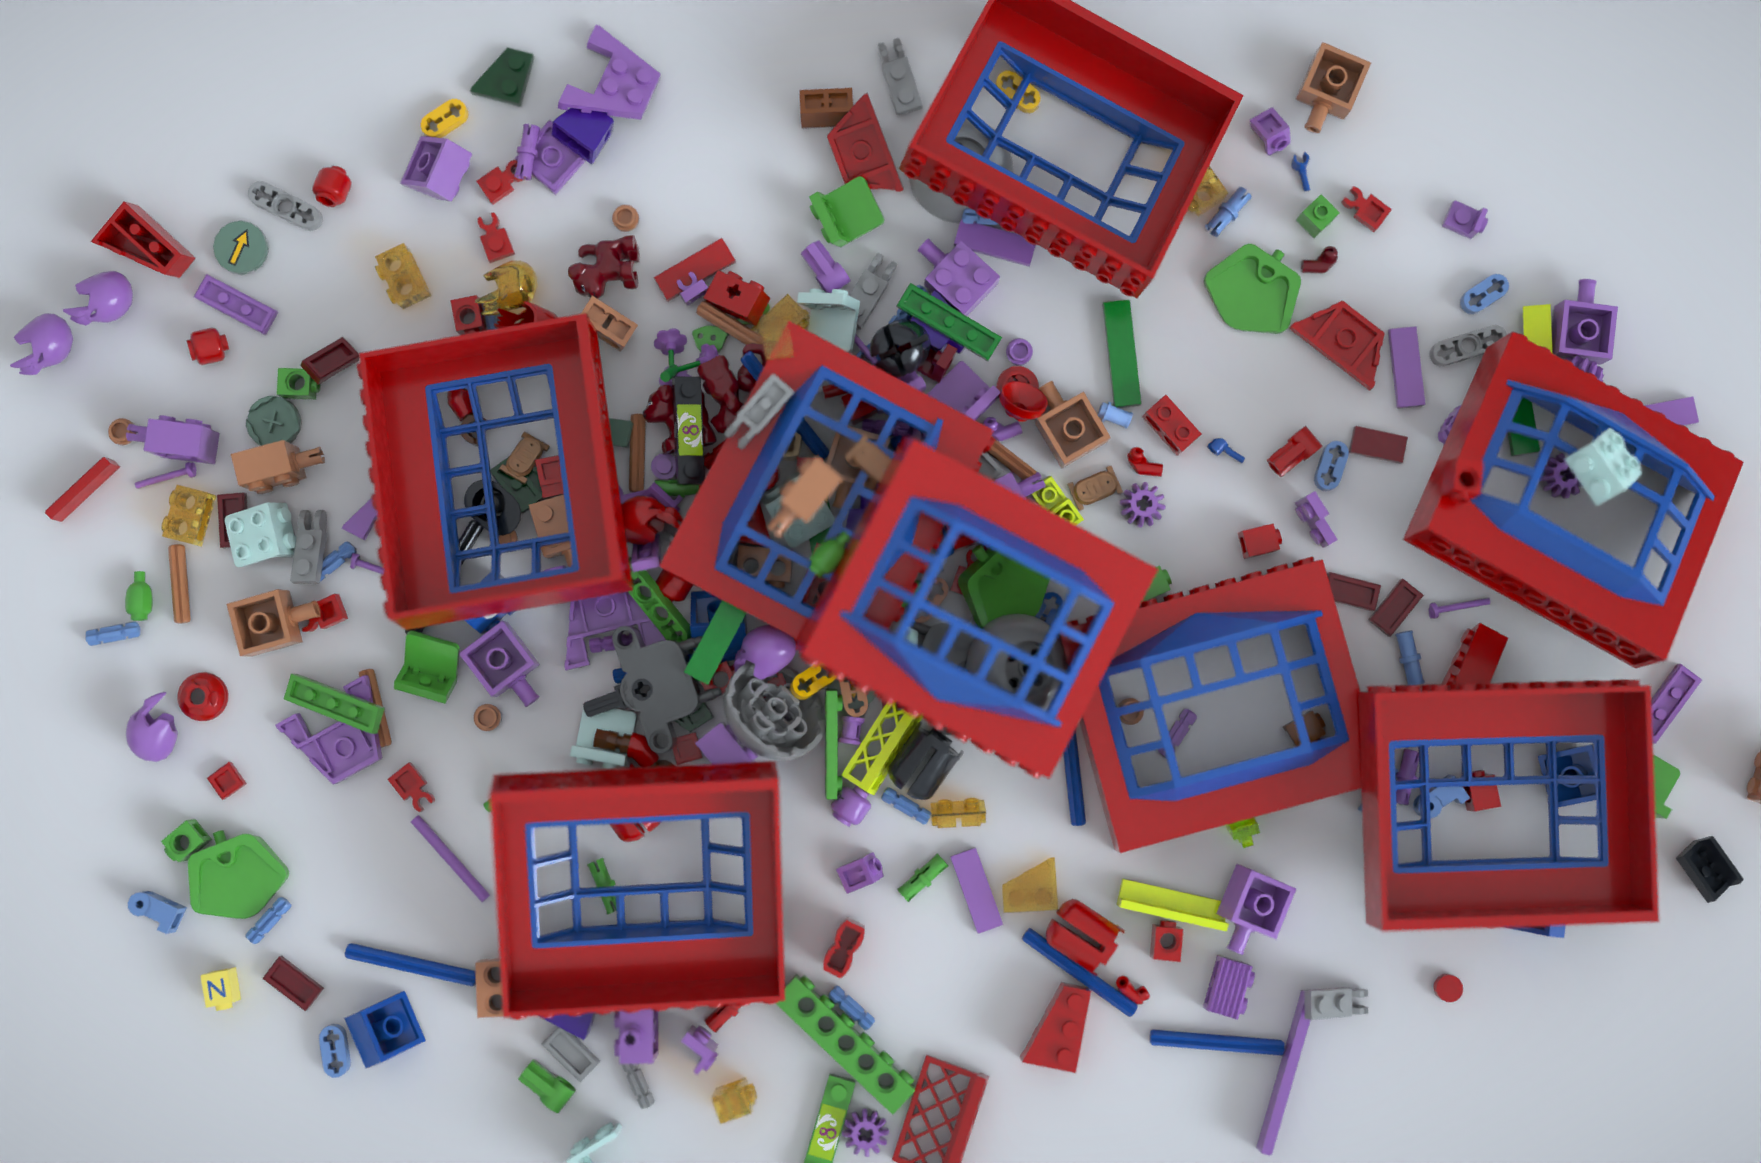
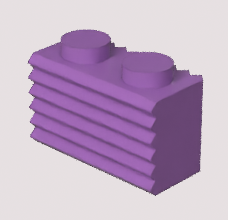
M1217 955L1203 1008L1207 1011L1238 1020L1239 1014H1244L1247 1008L1248 999L1244 998L1247 987L1251 988L1254 982L1255 972H1252L1253 966Z

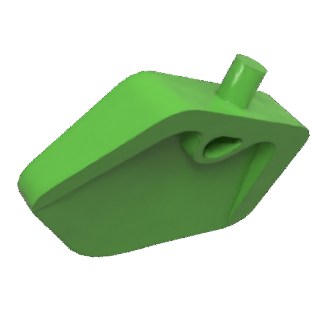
M1246 244L1205 275L1204 285L1221 318L1228 326L1240 331L1274 334L1283 333L1289 327L1301 285V278L1298 273L1280 262L1284 257L1282 251L1276 249L1271 256L1254 244Z
M981 545L976 546L972 552L977 560L958 579L959 587L976 625L983 630V627L993 619L1008 614H1026L1035 617L1042 606L1050 578L992 547L985 551Z
M224 830L213 833L216 845L198 851L188 859L190 903L192 909L199 914L245 919L258 914L288 879L289 870L287 866L260 836L241 834L227 840Z

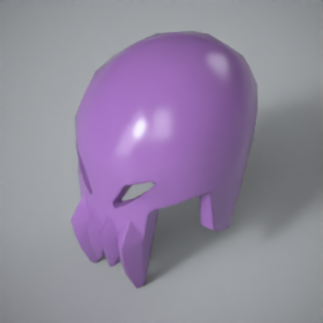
M117 271L96 274L75 285L76 291L79 294L90 296L88 306L63 309V312L71 316L70 320L85 326L91 322L109 323L118 320L128 311L132 304V286L125 275Z
M50 313L34 318L14 336V339L20 345L30 342L33 353L10 364V366L20 368L21 372L19 374L37 375L41 369L61 363L68 357L73 343L72 332L67 322L58 315Z
M763 625L751 630L744 637L741 649L737 651L734 661L735 672L747 660L755 664L754 676L760 680L778 673L792 661L796 653L795 640L789 634L771 625Z
M161 692L145 699L143 706L129 718L127 723V744L137 757L145 761L158 762L166 759L173 751L177 740L178 731L173 715L163 713L158 718L153 719L149 714V711L164 697L166 692Z

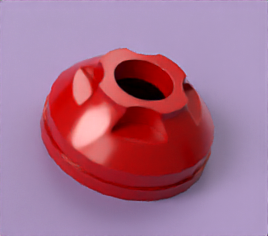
M1022 381L1005 383L999 395L1006 414L1019 422L1039 418L1043 415L1048 405V400L1043 392L1035 386Z
M200 672L187 677L182 682L178 690L177 700L181 711L189 718L197 721H209L218 717L225 710L228 703V690L220 677L215 674ZM197 688L202 689L205 693V700L199 705L191 700V694Z

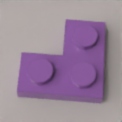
M1315 491L1295 502L1297 506L1295 511L1301 521L1308 523L1311 528L1310 535L1317 545L1321 544L1322 547H1326L1338 540L1324 519L1325 516L1329 515V512Z

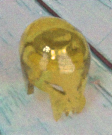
M512 260L485 273L483 277L487 281L495 280L498 289L476 299L475 303H485L483 304L485 311L481 313L482 315H498V308L506 311L523 308L522 302H531L538 288L534 269L524 261Z

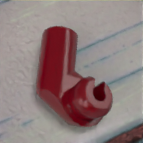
M1327 246L1316 260H1302L1301 273L1323 274L1328 272L1338 259L1337 249L1333 246Z

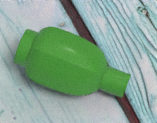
M842 531L836 539L825 540L811 555L810 561L812 564L808 568L820 578L824 574H831L845 554L844 546L851 537Z
M135 571L134 583L126 591L125 610L131 615V620L146 621L148 620V615L152 612V590L145 582V572Z

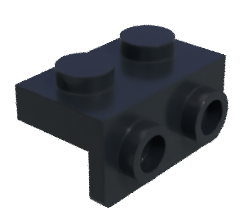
M1713 836L1694 840L1676 857L1707 903L1716 901L1730 886L1741 884L1744 880Z

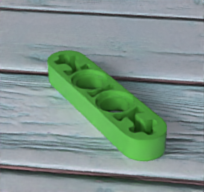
M629 557L630 569L632 570L631 557ZM632 570L633 591H628V593L666 640L681 642L692 637L690 624L670 599L662 594L658 584L646 570L636 572ZM639 578L640 580L635 584L633 581ZM640 586H646L651 592V597L642 595ZM657 607H663L668 613V618L659 616L656 610ZM673 620L674 623L669 626L668 623ZM681 631L683 635L678 636L675 632Z

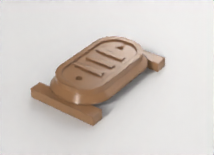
M523 432L521 435L523 439L517 444L507 459L506 466L502 464L499 470L525 484L528 479L524 476L531 472L536 464L535 460L541 457L543 450L547 452L550 446Z
M864 434L845 458L850 461L853 457L854 463L873 480L880 483L885 473L884 470H887L892 459L875 444L868 442L869 437Z
M1112 466L1106 467L1107 471H1101L1078 481L1075 486L1073 482L1067 484L1079 511L1084 509L1083 505H1089L1111 496L1115 491L1117 494L1123 492Z

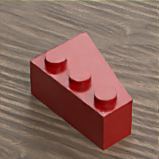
M123 201L90 241L164 275L180 278L196 259L139 205Z
M1482 623L1477 624L1472 629L1468 628L1461 638L1460 642L1462 645L1453 657L1451 666L1441 685H1448L1449 689V684L1491 683L1508 637Z
M1064 982L1060 983L1045 1010V1014L1035 1028L1025 1050L1020 1055L1022 1063L1076 1073L1091 996V990L1088 987Z

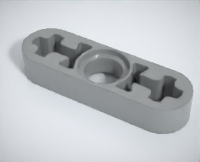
M255 182L248 190L249 199L256 206L305 230H316L322 224V214L317 208L266 182ZM264 191L273 198L272 203L263 197L259 199L256 195L257 192ZM285 199L291 200V210L286 213L280 212V202ZM299 210L307 215H310L312 212V215L315 218L313 221L308 220L306 222V220L297 213Z
M1492 325L1440 341L1431 348L1430 359L1437 366H1446L1482 355L1486 348L1494 343V341H1489L1482 345V339L1489 337L1492 332L1493 335H1498L1500 340L1507 333L1501 326ZM1464 339H1470L1474 342L1475 349L1472 353H1467L1462 349V341ZM1441 347L1443 351L1455 347L1456 352L1450 353L1445 359L1437 354Z

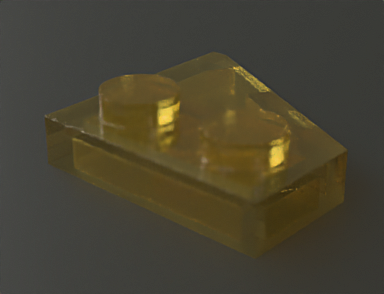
M1055 857L1047 859L1002 885L1003 913L1058 910Z

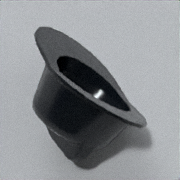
M483 480L476 481L468 487L464 495L465 508L485 504ZM492 481L498 534L504 536L517 528L521 520V509L517 500L510 493ZM487 514L471 516L489 531Z

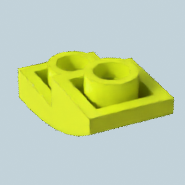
M1551 305L1523 306L1524 335L1529 341L1538 346L1548 348L1553 354Z
M1050 475L1044 479L1045 488L1030 494L1039 506L1075 525L1084 520L1071 500L1064 495Z

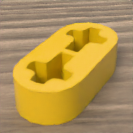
M1006 70L998 75L996 86L1012 100L1016 91L1011 87L1004 89L1002 80L1007 82L1011 79L1013 81L1012 87L1017 91L1022 78L1015 72ZM1029 84L1023 95L1025 97L1032 95L1034 104L1030 102L1027 105L1024 104V97L1022 96L1016 107L1024 113L1034 112L1040 104L1041 96L1039 91Z
M458 99L446 101L422 118V132L427 137L443 138L467 121V107ZM453 107L459 110V117L451 115ZM430 122L438 124L436 132L430 129Z
M819 664L818 668L811 666L792 680L790 691L795 698L805 700L830 685L836 677L829 674L828 677L823 676L817 679L816 676L821 672V667L824 669L825 666ZM811 680L812 684L807 688V693L805 690H798L799 681L803 684Z

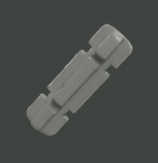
M621 1064L624 1072L627 1071L628 1073L626 1076L635 1096H638L637 1101L640 1108L645 1109L652 1106L654 1098L651 1092H648L649 1087L641 1068L638 1069L637 1067L639 1064Z

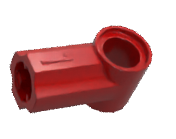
M1304 426L1287 440L1288 443L1278 449L1266 460L1269 467L1280 477H1283L1302 460H1307L1323 446L1307 426Z

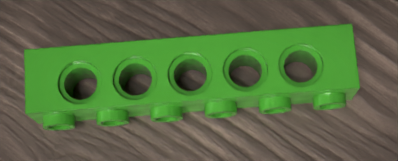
M796 974L785 985V1001H779L776 1005L894 1115L915 1092V1086L912 1084L915 1081L914 1078L906 1070L902 1069L900 1072L892 1065L895 1061L887 1052L883 1050L880 1053L873 1047L874 1040L863 1031L860 1034L853 1028L855 1023L844 1012L841 1015L833 1009L835 1006L834 1002L825 994L822 996L818 995L813 990L815 987L814 983L805 975L800 977ZM804 997H808L814 1002V1007L809 1011L802 1010L799 1006V1001ZM824 1016L831 1017L834 1021V1026L827 1030L823 1029L818 1023L819 1019ZM841 1036H851L854 1044L850 1048L841 1047L838 1042ZM863 1054H869L873 1057L874 1062L869 1067H863L858 1062L859 1057ZM883 1073H889L893 1076L894 1080L892 1084L883 1086L878 1081L879 1076Z

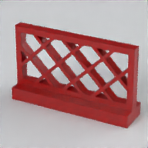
M926 1055L892 1161L897 1163H917L915 1161L921 1159L922 1163H927L925 1157L938 1151L943 1163H961L990 1076L980 1072L976 1073ZM930 1063L940 1066L945 1077L932 1083L927 1074ZM946 1069L954 1071V1073L949 1075ZM958 1074L970 1077L967 1089L957 1093L951 1078ZM924 1080H926L928 1086L922 1088ZM947 1080L954 1095L940 1101L934 1086ZM930 1088L936 1104L923 1110L919 1096L921 1092ZM965 1093V1096H964V1099H963V1102H962L959 1096ZM956 1098L960 1111L958 1115L949 1119L942 1104ZM917 1105L919 1112L914 1114ZM939 1107L945 1121L931 1127L925 1112ZM921 1115L928 1130L914 1135L910 1127L911 1120ZM957 1119L953 1129L951 1122ZM947 1124L952 1136L950 1141L940 1145L934 1130ZM908 1132L911 1138L905 1140ZM930 1133L936 1148L923 1154L917 1138ZM913 1141L919 1156L911 1160L901 1157L900 1153L903 1145ZM948 1146L946 1154H944L942 1148Z

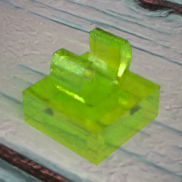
M1254 817L1226 825L1229 834L1234 840L1238 839L1239 843H1242L1243 848L1254 846L1252 835L1260 833L1259 825Z

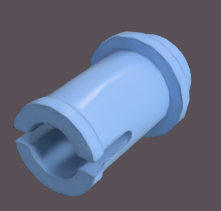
M1103 402L1098 412V417L1101 418V421L1107 420L1127 429L1133 413L1112 406L1111 402Z

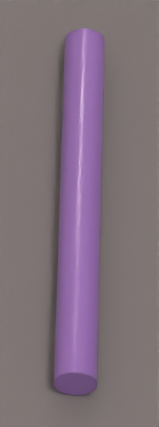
M419 815L411 821L413 826L477 898L484 902L490 894Z

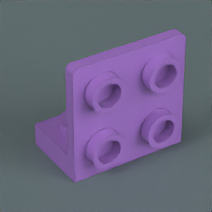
M960 361L927 395L977 420L999 398L1000 391L994 385L990 388L963 361Z

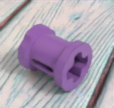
M842 715L843 726L838 742L860 745L862 743L859 740L861 726L865 719Z

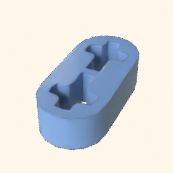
M1493 274L1468 290L1460 299L1462 310L1468 314H1476L1504 296L1509 289L1507 278L1501 274ZM1498 282L1501 287L1498 288V291L1495 290L1489 294L1487 289L1493 285L1492 283L1496 284ZM1480 294L1483 299L1476 303L1477 306H1470L1468 302L1471 300V297L1475 298Z
M1341 441L1329 443L1322 451L1314 475L1315 485L1322 491L1332 490L1340 483L1349 455L1348 447ZM1337 447L1339 448L1338 453L1342 454V457L1336 458L1334 464H1332L1333 455L1329 453V450ZM1330 468L1332 469L1330 478L1334 480L1325 485V480L1321 478V475L1327 474Z
M331 1024L321 1031L319 1044L325 1073L332 1078H337L349 1070L351 1058L346 1030L339 1024ZM331 1030H333L334 1034L339 1035V1039L335 1041V1049L333 1041L327 1040V1035L331 1033ZM335 1053L337 1060L343 1062V1066L339 1068V1071H337L336 1067H331V1062L335 1061Z

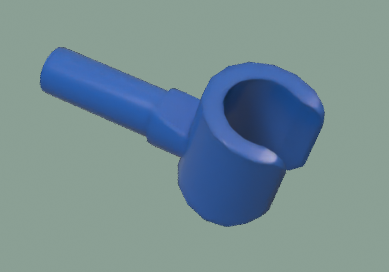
M1306 152L1303 153L1304 163L1298 162L1296 155H1294L1291 163L1292 168L1299 172L1304 192L1310 190L1306 174L1309 155Z
M1222 438L1214 439L1208 445V449L1216 456H1219L1224 451L1240 463H1243L1245 457L1232 450Z

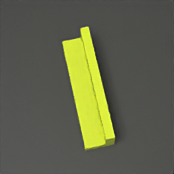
M894 702L893 706L886 703L841 776L874 796L888 775L889 765L913 733L917 724L922 721L923 715L919 714L918 718L903 710L898 711L896 702ZM895 717L896 727L893 732L883 734L882 724L885 719ZM880 740L882 748L880 753L869 757L867 747L871 742ZM866 763L867 773L862 781L850 775L856 765Z
M1123 878L1121 880L1116 904L1120 908L1226 932L1228 930L1229 923L1225 922V918L1216 914L1221 903L1220 900Z

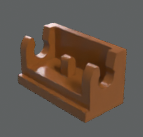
M852 88L799 90L802 128L835 127L853 107Z

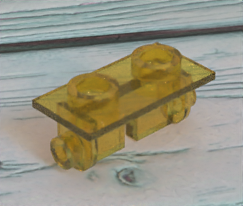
M967 798L964 801L942 799L931 803L932 826H937V828L956 827V818H961L962 827L981 826V823H986L984 800L977 798Z

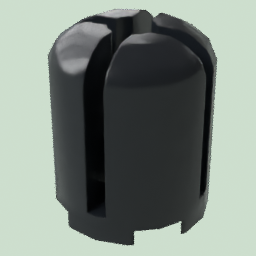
M900 319L891 322L876 332L871 340L869 351L871 357L879 355L881 358L874 363L875 367L895 378L904 377L908 373L911 374L924 364L929 356L931 342L929 334L923 326H920L915 321ZM908 342L911 343V347L907 348L904 352L902 350L899 351L897 345L901 346Z
M919 722L889 765L888 774L893 784L901 790L930 748L934 747L936 751L907 792V795L912 798L928 800L935 794L964 752L961 750L958 754L950 746L953 742L951 739L935 728H932L929 732L920 727L923 722Z

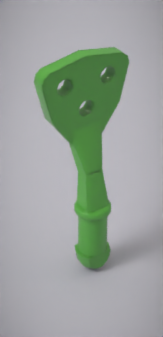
M767 304V306H766V308H765V310H764V312H763V314H765V315H766V314L769 312V310H770V305H769V304ZM737 319V321H739L743 325H750L749 323L743 320ZM710 325L695 329L692 332L700 352L701 346L708 344L709 346L714 345L719 353L727 337L730 335L717 326ZM702 333V334H703V338L700 339V338H699V334ZM713 335L716 336V339L714 341H712L711 339Z

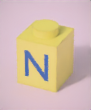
M236 967L200 975L206 1008L215 1006L216 1011L232 1008L233 1002L241 1000Z

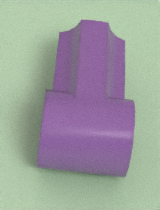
M820 240L811 243L801 252L802 257L815 273L816 280L825 293H832L833 289H840L851 281L843 267L838 262L835 263Z

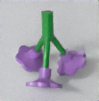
M676 328L669 329L668 331H659L657 339L654 340V347L661 350L662 354L668 355L669 366L660 374V386H672V378L674 376L691 377L687 374V370L699 367L702 363L719 356L717 348L714 345L703 344L699 358L695 362L677 366L674 364V355L684 351L687 337L680 334V331Z

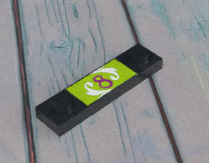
M674 376L672 378L676 485H702L705 480L701 378Z

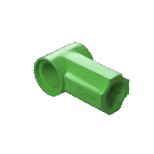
M534 1059L518 1078L519 1081L540 1096V1101L555 1113H559L576 1091L571 1083L560 1076L553 1075Z

